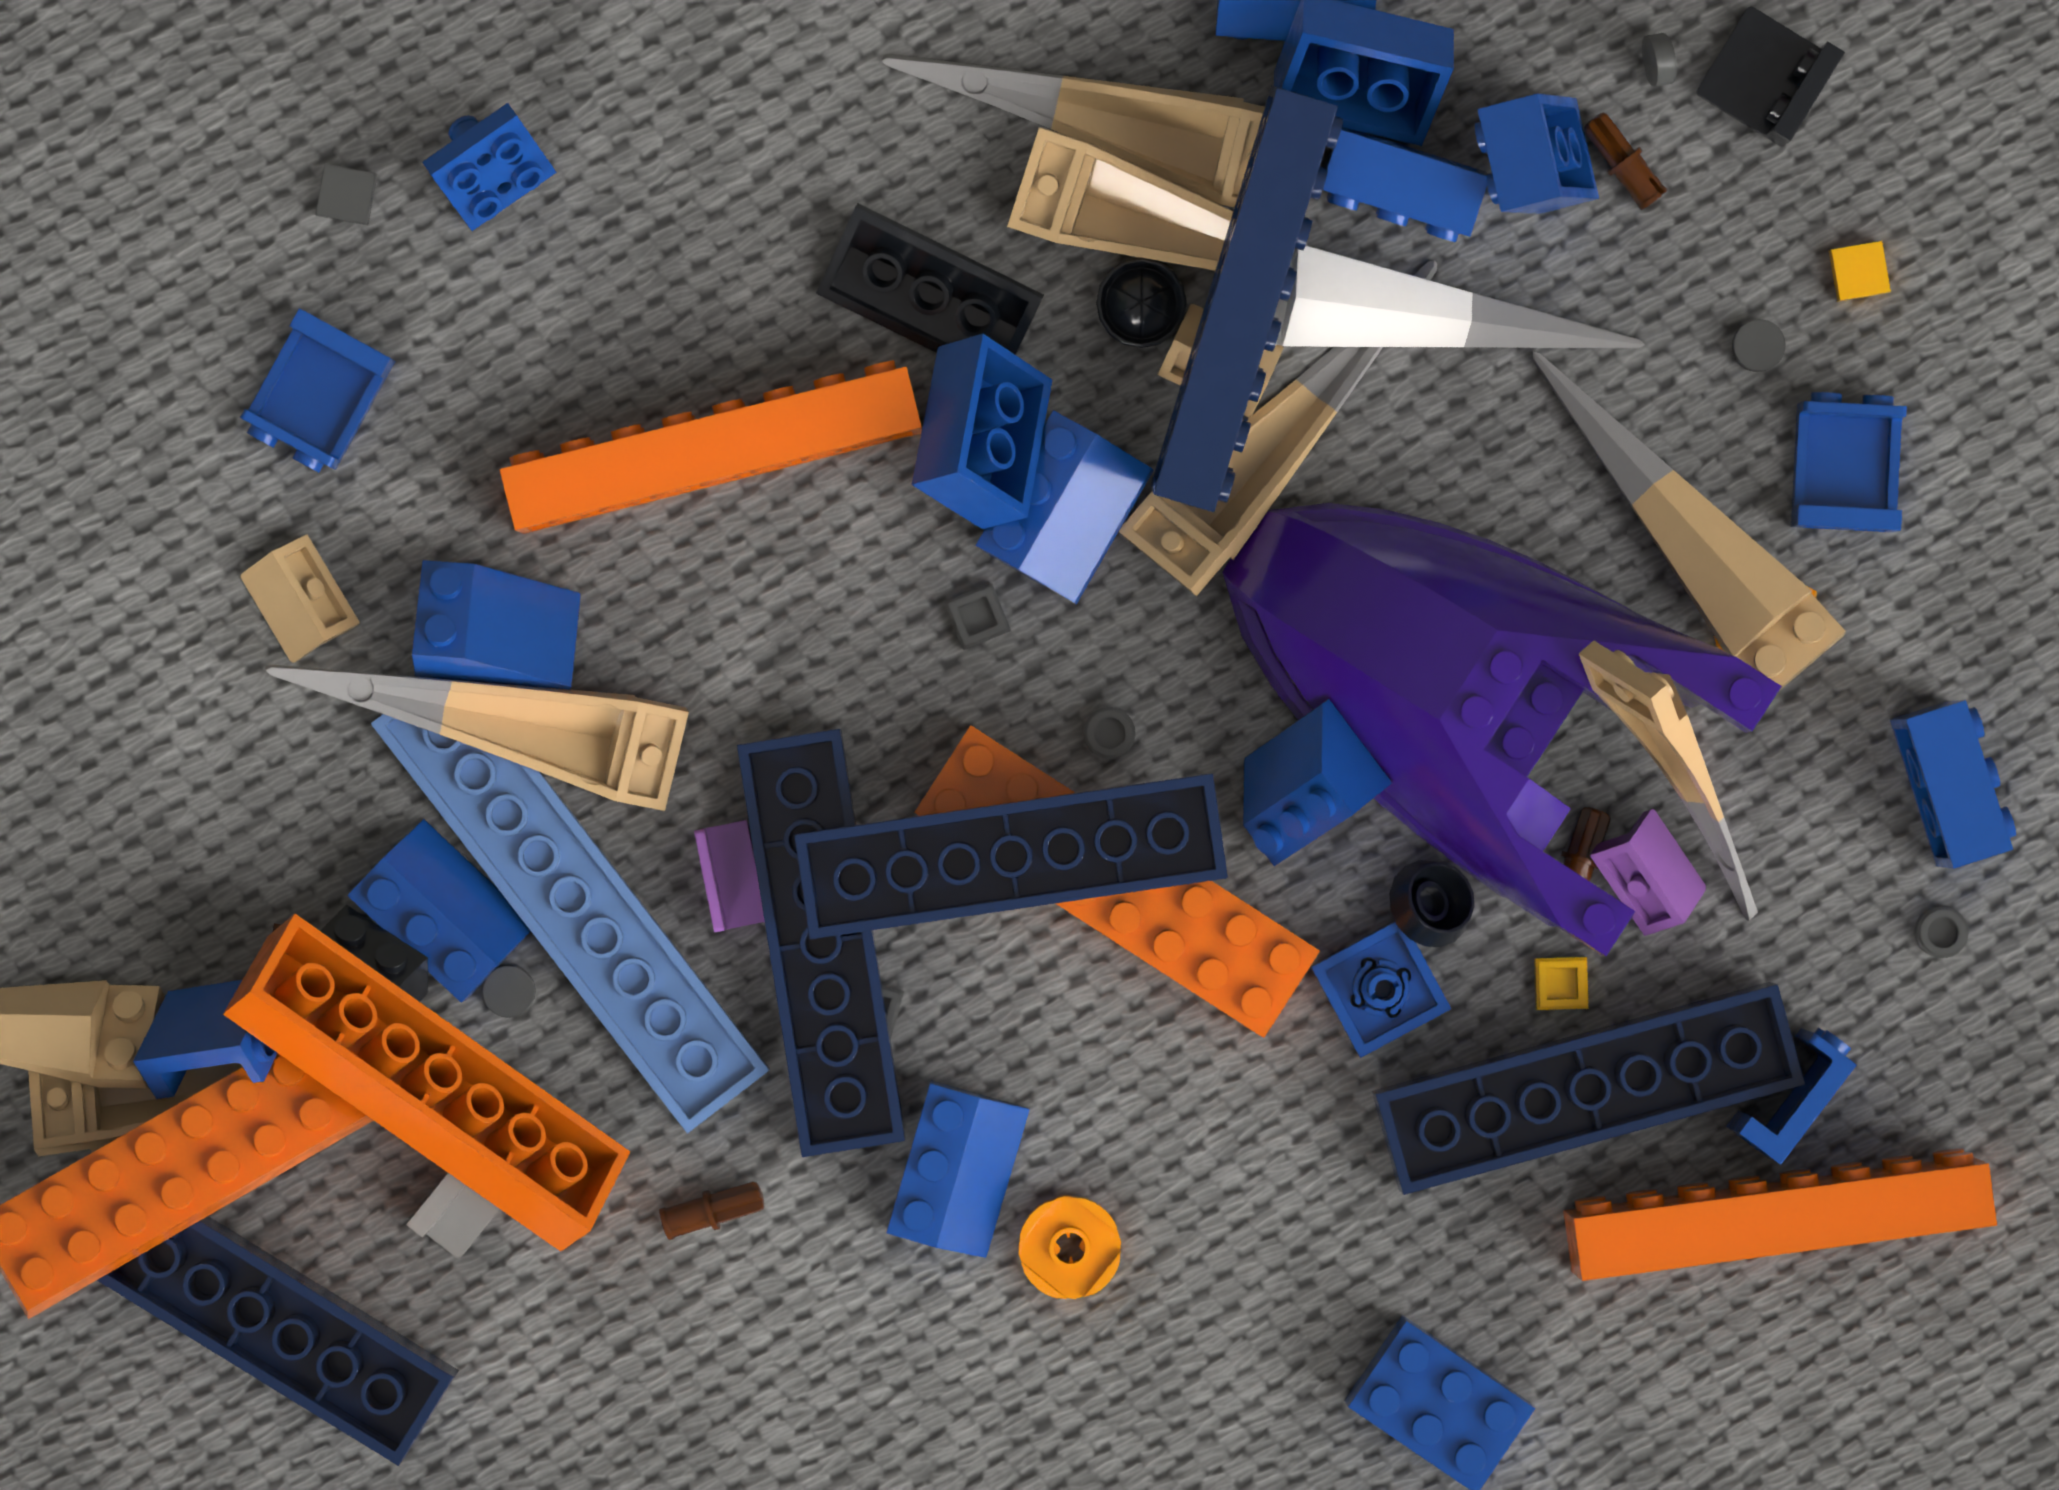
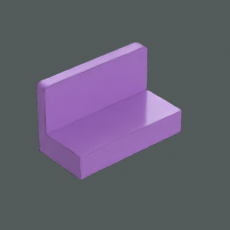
M1654 809L1644 811L1629 833L1598 843L1590 854V857L1620 901L1636 911L1632 918L1644 936L1685 923L1706 891L1705 883Z
M748 820L694 830L714 933L765 922Z

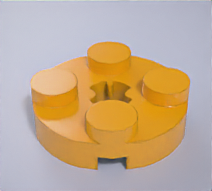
M1061 1195L1041 1203L1026 1218L1020 1231L1018 1253L1025 1275L1037 1289L1054 1298L1077 1299L1097 1293L1111 1281L1120 1263L1121 1240L1115 1221L1101 1205L1085 1197ZM1070 1233H1074L1082 1238L1079 1248L1084 1253L1076 1261H1073L1072 1256H1069V1262H1066L1057 1256L1061 1248L1056 1241L1063 1234L1070 1238Z

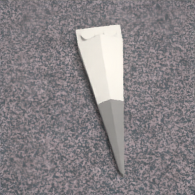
M1309 245L1305 246L1304 251L1294 249L1289 267L1297 271L1295 283L1288 302L1279 299L1274 317L1279 318L1278 321L1282 322L1276 345L1640 348L1645 345L1641 340L1483 296Z

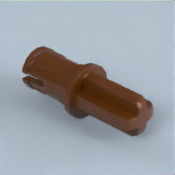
M1606 113L1598 114L1585 125V133L1611 166L1607 173L1609 176L1614 174L1630 193L1640 210L1645 209L1667 192V188L1654 175L1640 155L1643 151L1641 147L1633 149Z
M1584 807L1579 815L1568 851H1562L1561 857L1565 858L1563 863L1565 866L1590 881L1594 868L1599 869L1590 857V854L1598 843L1604 841L1611 818L1610 815L1601 810Z
M752 1181L713 1194L709 1190H705L702 1192L703 1197L668 1208H660L659 1213L664 1232L668 1240H672L677 1236L711 1226L715 1231L720 1229V1223L760 1212L764 1209V1197L758 1183Z

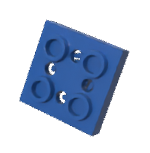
M506 103L480 122L474 116L469 115L457 119L452 123L448 132L452 142L422 162L471 231L494 218L503 209L557 173L509 103Z
M1395 921L1310 966L1360 1058L1451 1010L1416 942L1410 940L1397 926ZM1371 957L1374 959L1376 965L1374 969H1371L1370 971L1366 972L1370 967H1372V962H1365V966H1363L1362 968L1361 962L1364 958ZM1400 968H1407L1410 971V978L1408 980L1407 972L1403 971L1401 973L1402 983L1396 972ZM1359 992H1361L1365 1002L1362 1006L1355 1007L1351 1004V996L1354 994L1355 1003L1360 1004L1361 997ZM1396 1003V1005L1390 1009V1013L1392 1015H1395L1398 1012V1009H1400V1013L1396 1017H1389L1386 1014L1385 1010L1388 1007H1392Z

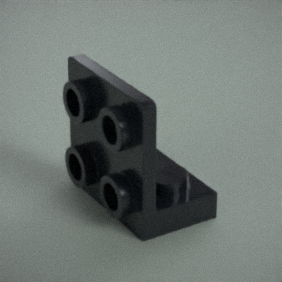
M1750 6L1743 13L1696 93L1718 109L1780 147H1784L1796 134L1845 52L1828 41L1821 47H1818L1763 12Z

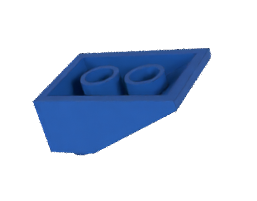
M423 560L412 649L415 677L572 690L581 594L477 564Z

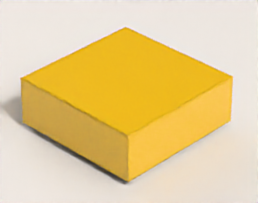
M1882 241L1831 249L1829 251L1837 302L1891 292Z
M1587 957L1534 958L1535 1010L1589 1009Z

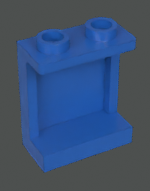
M299 308L290 324V327L293 329L251 406L248 410L244 409L240 418L251 424L247 434L273 448L278 440L296 448L292 457L294 460L320 473L324 464L335 470L337 469L396 361Z
M1812 392L1811 401H1803L1797 404L1791 527L1892 533L1901 531L1902 510H1897L1901 429L1902 419L1907 414V406H1893L1894 397L1885 395H1863L1862 404L1842 403V394L1829 392Z
M242 980L167 992L133 1060L156 1099L174 1097L186 1071L190 1069L239 1063L243 1066L253 1083L265 1081L277 1052L223 1015Z
M1819 1027L1815 1032L1801 1028L1795 1035L1797 1039L1817 1054L1816 1060L1803 1076L1805 1085L1795 1087L1766 1126L1739 1110L1726 1126L1765 1157L1780 1165L1857 1066V1064L1846 1057L1851 1048L1828 1030L1824 1031Z

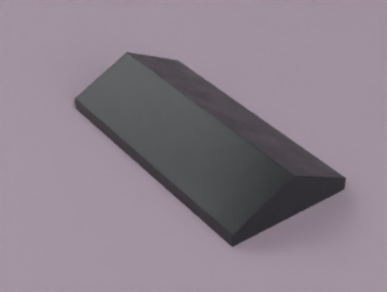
M859 203L855 206L816 294L936 353L939 346L979 334H985L1015 355L1044 294Z

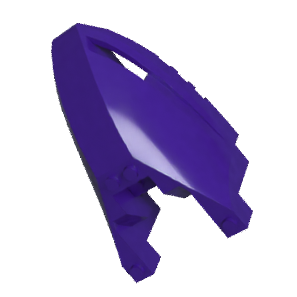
M1336 503L1268 510L1234 560L1230 559L1222 571L1241 637L1270 686L1298 721L1311 712L1310 706L1314 710L1330 699L1391 780L1392 784L1373 799L1421 839L1497 894L1509 899L1545 924L1562 929L1602 956L1608 955L1636 911L1543 852L1571 808L1528 778V775L1582 692L1610 709L1592 690L1579 653L1593 640L1612 652L1620 650L1632 660L1636 667L1644 672L1669 674L1682 703L1689 708L1702 704L1745 733L1752 732L1782 687L1736 656L1642 616L1591 587L1535 559L1489 539L1457 528L1390 510Z

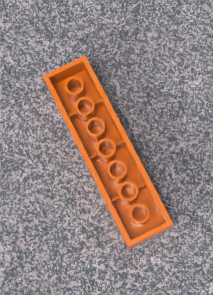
M894 360L865 367L866 377L846 381L844 373L816 379L813 381L815 389L796 394L793 386L783 387L763 393V403L745 407L742 399H736L712 406L714 415L695 420L692 412H684L662 418L663 428L645 432L644 427L638 424L611 431L612 441L595 445L594 440L586 437L560 444L561 454L544 457V453H540V450H534L509 457L511 466L499 470L514 529L525 534L921 434L922 426L907 366L896 369Z
M970 725L914 813L922 816L1066 795L1075 792ZM1213 881L1055 903L1263 1038H1265L1320 952L1311 944Z
M293 914L267 936L223 1013L224 1016L560 1252L591 1231L630 1154L628 1149L297 914Z
M278 1053L264 1082L253 1083L244 1068L241 1067L1 1204L0 1272L25 1315L30 1319L374 1120Z
M1948 1149L1933 1152L1934 1161L1922 1163L1921 1159H1913L1912 1155L1896 1156L1882 1159L1883 1168L1871 1170L1870 1166H1862L1861 1162H1852L1830 1166L1831 1175L1818 1176V1173H1811L1810 1169H1799L1779 1173L1780 1182L1773 1183L1760 1180L1759 1176H1746L1729 1179V1188L1715 1190V1187H1708V1183H1693L1677 1186L1678 1195L1663 1197L1662 1193H1657V1190L1651 1189L1626 1193L1627 1202L1612 1204L1611 1200H1606L1605 1196L1575 1200L1576 1209L1563 1210L1571 1272L1580 1280L1586 1281L1997 1226L1989 1163L1973 1157V1152H1964V1149Z

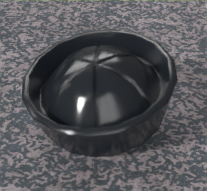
M1140 257L1125 260L1109 270L1099 285L1096 305L1099 320L1110 336L1124 345L1145 348L1159 345L1175 334L1184 320L1187 300L1184 285L1174 270L1158 260Z
M1418 860L1404 866L1394 877L1389 892L1390 910L1397 926L1410 940L1425 947H1443L1455 942L1466 930L1475 907L1474 892L1468 879L1459 869L1444 862Z

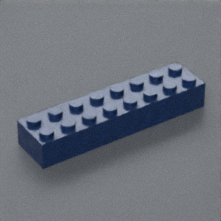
M1271 85L1150 484L1154 495L1211 512H1215L1218 501L1227 503L1235 479L1233 468L1228 467L1233 450L1242 453L1251 425L1248 422V418L1244 417L1248 400L1254 402L1259 400L1266 377V372L1263 371V368L1259 367L1264 350L1273 352L1282 322L1278 321L1279 318L1274 317L1279 299L1288 302L1295 283L1297 271L1289 267L1294 249L1304 251L1310 234L1312 220L1304 217L1310 198L1320 199L1328 170L1320 166L1325 147L1335 149L1341 132L1343 118L1335 116L1338 108L1337 105Z
M835 729L737 745L802 1157L905 1141L906 1135L874 932L871 930L810 939L794 835L856 825L842 730Z
M1212 773L794 835L810 939L1228 878Z
M1766 982L1372 1091L1398 1189L1403 1195L1803 1086L1805 1082L1778 984Z
M209 1216L97 1280L397 1466L402 1463L459 1372L458 1369Z

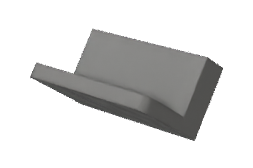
M448 1173L406 1225L422 1238L427 1234L455 1258H461L500 1209Z

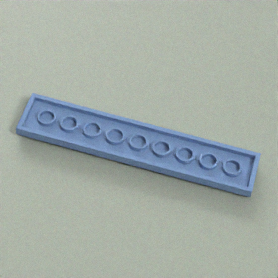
M384 714L371 723L687 1134L770 1070L541 772Z

